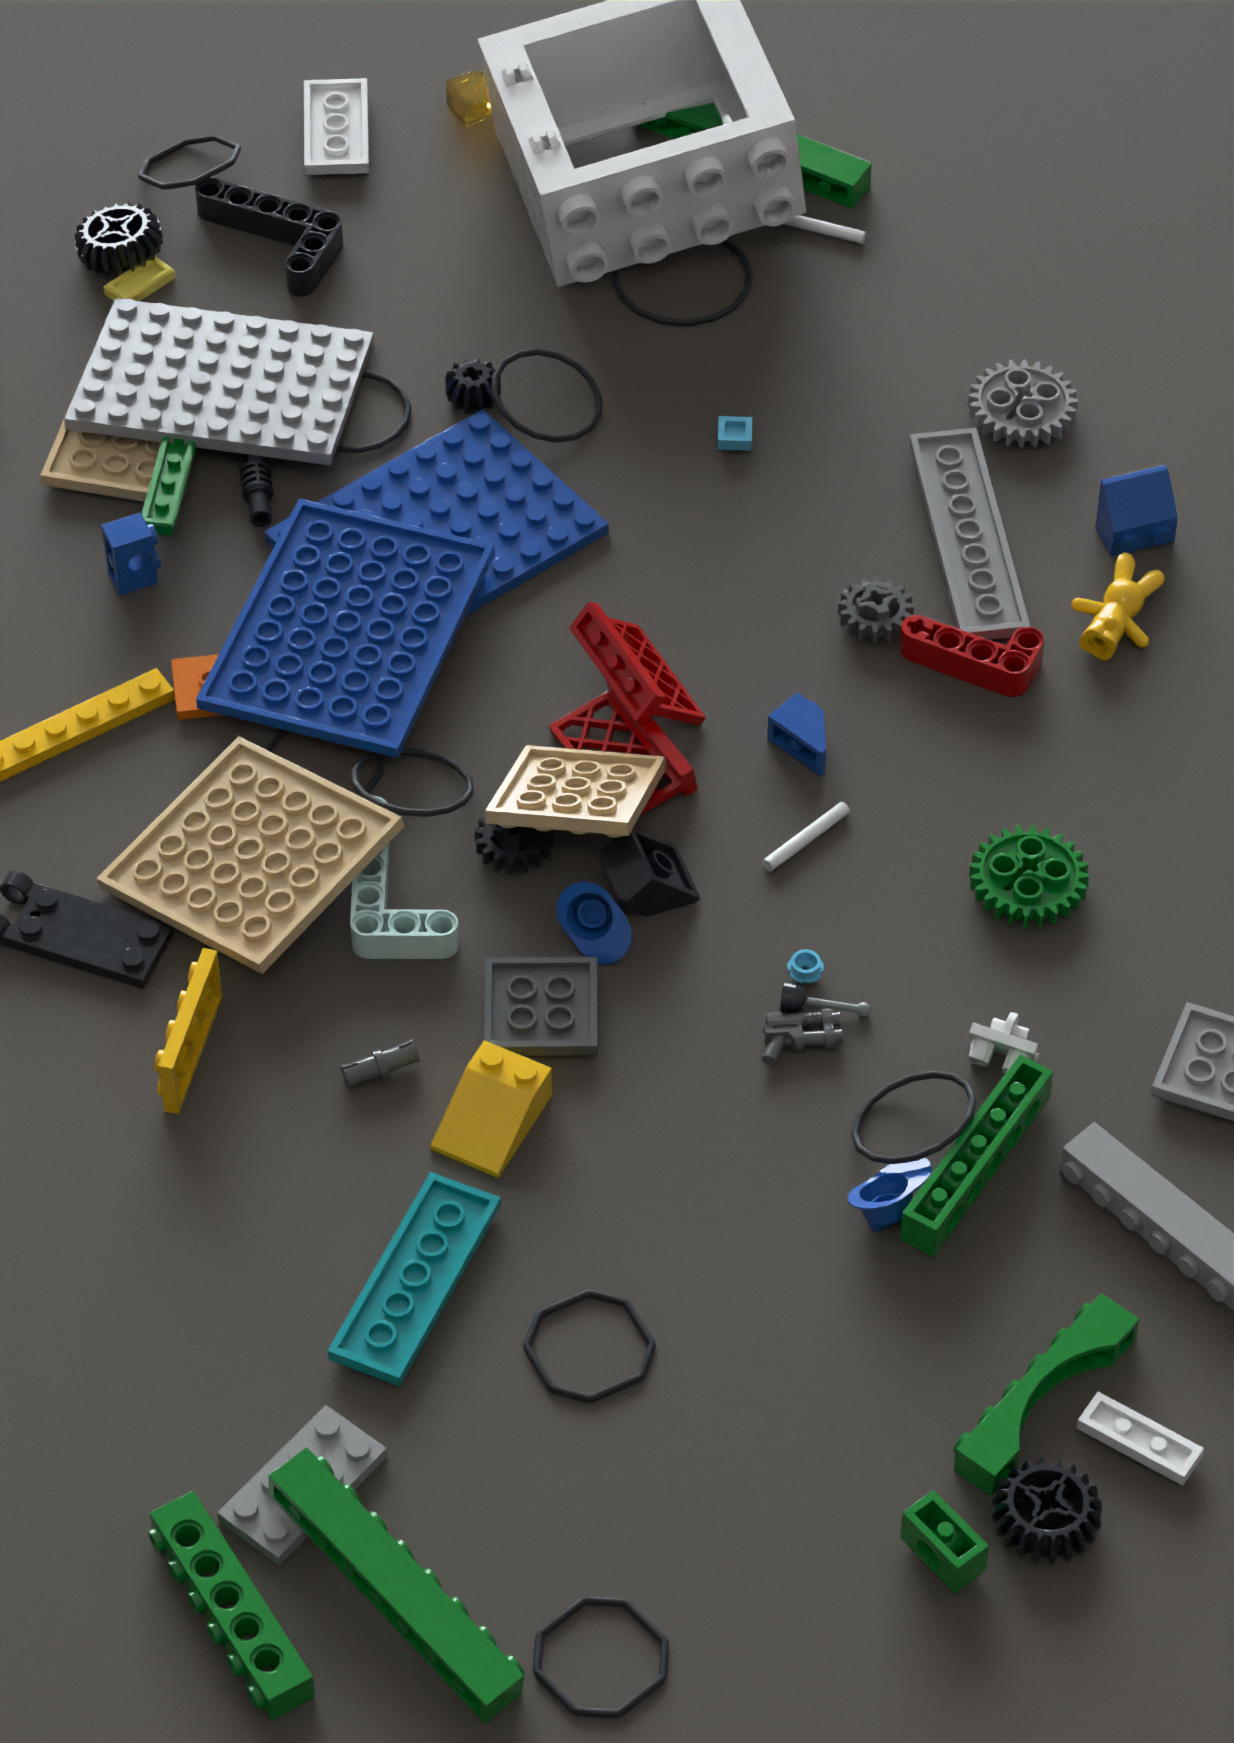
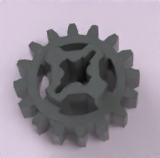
M875 576L873 582H868L863 577L861 578V585L858 586L851 582L849 590L841 592V599L838 601L840 625H847V634L849 635L858 632L860 641H863L868 636L871 637L872 643H877L878 637H883L887 642H891V634L894 633L900 637L903 620L914 615L912 595L904 594V585L893 587V579H888L886 583H881L879 576Z

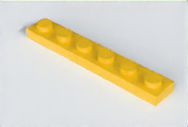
M155 668L1 740L0 782L175 700L174 689L160 671Z

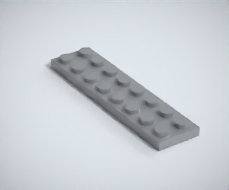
M977 428L910 434L909 446L956 627L988 640L1010 638L1017 629L1031 627Z

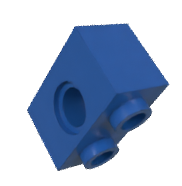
M141 512L102 524L107 573L119 596L158 584L157 569L161 568V562L157 550L154 548V545L158 544V537L154 526L146 524Z

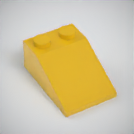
M484 1040L464 1070L430 1145L431 1150L499 1178L552 1096V1068Z

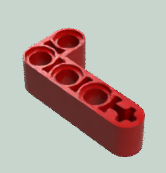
M912 615L905 618L902 622L899 650L903 658L913 663L1004 696L1019 697L1028 690L1041 668L1045 639L1040 630L1029 626L1022 627L1014 632L1005 646L925 616Z

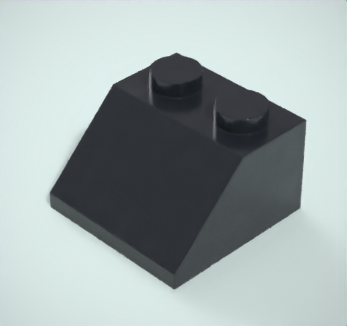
M633 827L629 836L614 837L598 852L604 865L603 871L616 891V900L627 911L632 910L642 915L650 916L694 904L701 899L677 846L671 842Z

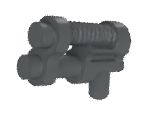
M831 1008L821 1009V1012L788 1013L782 1015L781 1011L770 1012L769 1015H766L763 1028L765 1045L767 1047L762 1056V1061L767 1065H775L783 1046H789L793 1051H804L805 1046L824 1045L825 1049H835L836 1044H843L842 1029L834 1030V1027L841 1026L840 1012H831ZM821 1025L822 1027L821 1031L803 1032L802 1026L816 1027Z

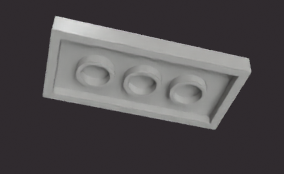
M327 1405L217 1512L218 1521L278 1566L308 1536L268 1495L269 1474L307 1447L316 1457L322 1456L327 1460L333 1469L334 1476L342 1485L349 1484L355 1490L387 1458L386 1447Z

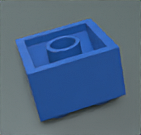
M1166 465L1101 480L1095 528L1110 556L1130 553L1135 550L1175 541L1178 515L1169 471Z

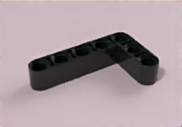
M209 178L195 186L197 213L201 219L295 246L285 261L287 289L294 296L303 297L312 294L343 248L342 219L339 214L333 211L217 178Z

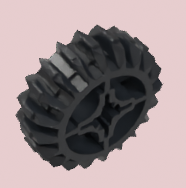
M130 202L124 206H119L117 203L114 207L110 208L104 206L103 210L99 212L92 211V217L83 218V224L77 226V233L74 234V243L81 263L86 265L87 270L94 269L96 274L105 271L108 276L114 272H119L120 275L128 270L134 272V268L137 265L146 267V260H155V254L161 252L160 246L163 243V234L156 215L152 214L150 208L143 209L141 204L132 207Z
M1041 1457L1037 1466H1033L1025 1460L1024 1464H1022V1470L1012 1467L1008 1472V1478H1001L998 1483V1490L993 1494L992 1504L994 1507L992 1508L991 1517L993 1522L996 1523L995 1530L997 1536H1005L1004 1543L1006 1548L1017 1546L1019 1558L1026 1553L1032 1554L1035 1564L1040 1560L1041 1556L1047 1557L1050 1564L1053 1565L1056 1562V1557L1059 1555L1067 1562L1072 1558L1073 1552L1082 1555L1086 1550V1545L1093 1544L1097 1531L1101 1528L1103 1505L1101 1499H1098L1099 1492L1097 1486L1089 1485L1088 1473L1076 1476L1077 1469L1075 1464L1067 1469L1061 1468L1062 1465L1059 1458L1053 1465H1046L1045 1460ZM1064 1498L1069 1500L1074 1505L1078 1514L1072 1511V1506L1068 1505L1064 1501ZM1015 1507L1021 1510L1022 1515L1030 1520V1524L1019 1516Z

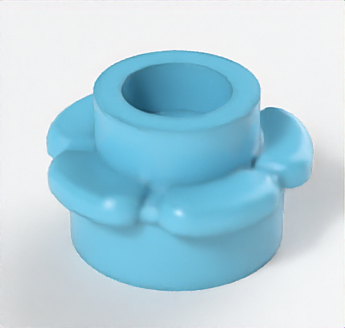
M804 949L793 954L787 964V970L790 972L791 979L795 982L812 984L821 978L824 964L816 952Z

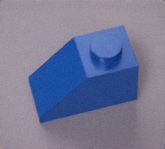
M797 692L768 715L767 739L810 770L822 776L825 773L826 767L824 711L814 701L806 699Z

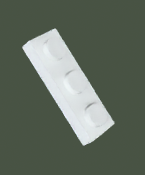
M1100 1392L1096 1393L1077 1422L1078 1430L1182 1486L1203 1457V1447Z

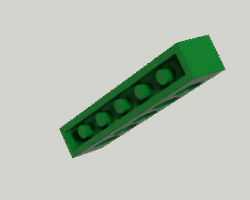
M1021 1054L1017 1057L974 1115L964 1132L957 1138L903 1211L901 1241L935 1257L1050 1099L1053 1078L1052 1070Z
M191 1491L150 1512L152 1529L148 1531V1536L157 1553L165 1552L170 1560L167 1562V1566L173 1579L177 1584L183 1582L189 1590L186 1595L193 1611L197 1615L203 1613L209 1622L206 1624L212 1641L216 1646L223 1644L228 1652V1655H226L228 1665L236 1678L243 1676L247 1682L248 1687H246V1691L256 1710L263 1708L272 1721L314 1699L315 1691L312 1674L195 1492ZM188 1542L196 1543L189 1547L182 1546L183 1544ZM206 1573H215L212 1577H201ZM225 1604H235L232 1608H221ZM245 1635H254V1636H256V1637H254L253 1639H250V1640H242V1639H240L241 1637H243V1636H245ZM267 1666L276 1668L270 1672L260 1671V1669Z

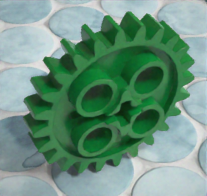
M1016 825L1015 833L1013 834L1007 829L1002 828L1001 838L990 834L988 844L980 842L978 852H973L969 870L970 889L975 890V901L984 900V911L995 908V919L1002 917L1004 914L1008 915L1009 925L1014 923L1016 919H1021L1022 925L1025 928L1028 926L1029 920H1035L1037 926L1042 927L1043 919L1045 918L1051 923L1057 924L1058 914L1069 918L1070 908L1078 910L1080 899H1085L1089 874H1087L1088 862H1082L1083 851L1074 852V841L1063 844L1062 833H1059L1054 838L1049 836L1050 828L1048 827L1042 833H1037L1035 825L1030 826L1029 832H1023L1020 825Z

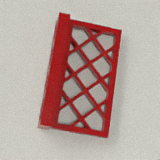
M588 602L569 629L636 722L646 724L652 715L701 725L706 719L705 715L641 627L637 624L609 618L599 604Z
M608 683L607 692L548 725L551 734L562 748L575 749L574 747H577L579 750L590 748L599 749L604 752L617 751L628 754L664 756L666 770L661 778H667L671 784L661 790L655 789L641 815L681 791L687 797L698 790L694 769L655 720L651 717L646 724L636 722ZM607 705L613 710L611 720L593 719L595 712ZM572 725L583 727L580 738L566 737L562 731ZM590 728L608 729L605 741L587 739ZM614 731L630 732L632 735L629 744L612 742Z

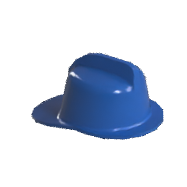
M588 881L576 882L566 887L559 896L556 905L557 919L580 952L586 957H597L598 964H612L622 959L630 948L632 929L627 917L612 896L598 884Z
M926 1158L914 1162L889 1164L869 1180L852 1189L848 1194V1203L854 1208L861 1209L869 1227L875 1232L902 1221V1213L913 1199V1192L921 1187L929 1178L932 1172L931 1163Z

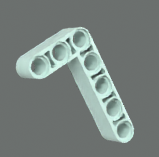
M374 796L380 801L387 803L385 799L378 796ZM389 842L352 881L350 927L354 953L366 959H445L455 955L459 949L458 919L454 913L448 910L387 909Z

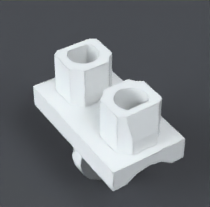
M1011 1012L1006 1021L993 1018L990 1028L973 1022L969 1031L971 1040L969 1060L972 1064L989 1067L994 1052L1005 1055L1006 1059L1002 1070L1006 1074L1020 1054L1037 1063L1039 1053H1037L1038 1043L1027 1040L1030 1029L1019 1026V1014Z

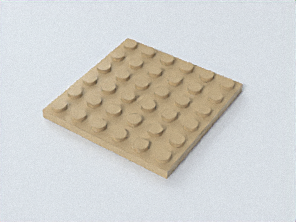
M238 736L96 880L102 890L263 974L404 828V823L401 816Z

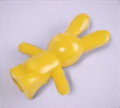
M1122 553L1117 558L1114 581L1104 593V603L1083 598H1075L1071 602L1073 610L1095 615L1091 624L1081 635L1079 646L1086 652L1104 661L1112 658L1124 632L1138 647L1145 648L1149 645L1148 636L1131 618L1139 613L1145 598L1158 590L1165 580L1164 574L1161 571L1152 570L1147 572L1137 583L1132 581L1135 561L1129 553Z

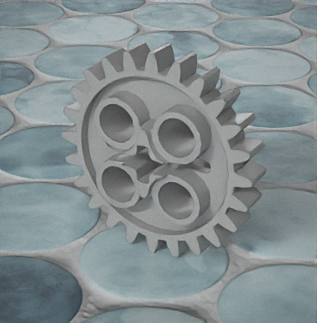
M1023 359L1021 366H1016L1012 360H1009L1008 367L1006 368L1000 363H996L995 372L986 368L984 376L977 375L976 384H971L968 399L969 417L974 418L975 427L983 426V435L993 432V441L996 442L1002 437L1006 438V446H1009L1013 440L1018 441L1020 448L1024 447L1025 441H1030L1033 447H1037L1038 440L1050 444L1051 435L1060 439L1062 437V430L1069 432L1071 423H1075L1078 408L1077 391L1071 389V380L1063 381V372L1053 375V366L1051 365L1043 370L1040 369L1039 361L1031 367L1028 366L1026 359Z

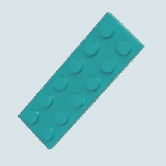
M430 1172L328 1348V1360L400 1387L501 1207V1197Z

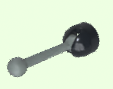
M788 982L783 983L779 1012L798 1013L806 1005L856 1012L860 1017H866L871 1012V1007L866 1002L855 1005L811 998L807 996L802 986Z

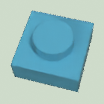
M719 416L717 450L751 451L752 417Z

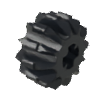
M465 358L462 365L453 363L451 371H448L445 377V394L455 409L464 407L468 414L471 410L475 409L480 411L484 407L493 408L494 399L491 395L492 375L495 369L492 363L482 364L479 358L475 362H469ZM499 377L498 381L499 396L501 395V377Z

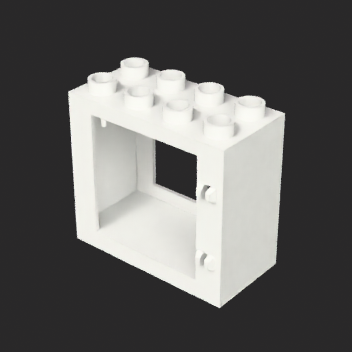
M607 0L477 39L495 131L558 287L577 281L592 282L607 272L637 263H655L662 260L668 254L701 244H718L731 235L764 225L778 226L786 223L794 216L806 213L795 119L740 0ZM712 102L723 123L721 126L574 169L565 147L665 117L667 112L706 105Z

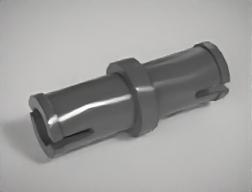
M410 1039L407 1042L380 1051L379 1048L372 1050L370 1056L346 1065L343 1064L340 1068L344 1081L350 1089L355 1085L379 1076L381 1079L389 1077V1072L418 1063L420 1058L413 1040Z

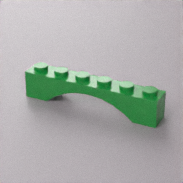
M1102 1293L1091 1304L1088 1302L1083 1304L1075 1316L1074 1323L1068 1329L1062 1328L1057 1332L1047 1352L1044 1355L1039 1353L1032 1359L1026 1374L1020 1381L1013 1380L1005 1389L1002 1400L995 1407L991 1405L985 1409L979 1418L978 1426L971 1433L965 1432L959 1437L953 1448L955 1453L953 1471L993 1497V1494L998 1490V1483L1001 1478H1008V1472L1011 1468H1017L1020 1450L1019 1436L1028 1415L1039 1400L1054 1387L1073 1376L1094 1369L1114 1366L1136 1342L1140 1318Z

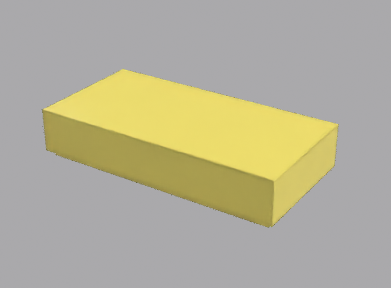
M155 256L153 261L146 260V267L137 265L134 268V272L128 270L104 285V294L113 301L115 298L141 301L175 279V271Z

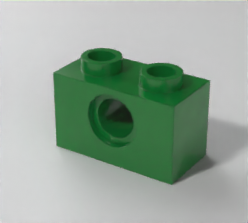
M934 1490L902 1512L900 1538L954 1594L986 1571L989 1545Z

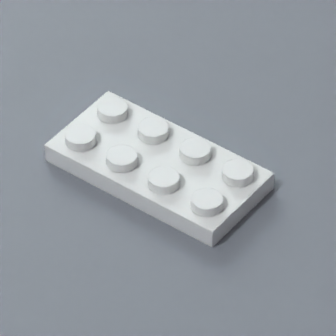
M367 78L304 80L305 175L369 173Z

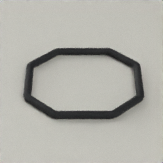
M217 135L184 139L147 158L139 171L138 178L162 190L194 186L233 166L241 151V146ZM215 141L234 149L229 161L195 179L162 183L145 175L151 163L186 145Z
M592 1289L581 1291L538 1310L533 1317L523 1343L524 1351L549 1391L586 1402H594L641 1381L646 1375L656 1347L654 1338L628 1299ZM587 1297L623 1305L648 1344L637 1374L592 1394L554 1385L531 1347L543 1316Z
M585 1596L579 1598L538 1630L535 1636L533 1672L535 1677L572 1714L577 1716L617 1718L623 1716L665 1682L668 1669L669 1642L667 1637L630 1600L625 1598ZM584 1605L624 1606L661 1643L659 1676L618 1709L577 1707L541 1671L544 1636Z

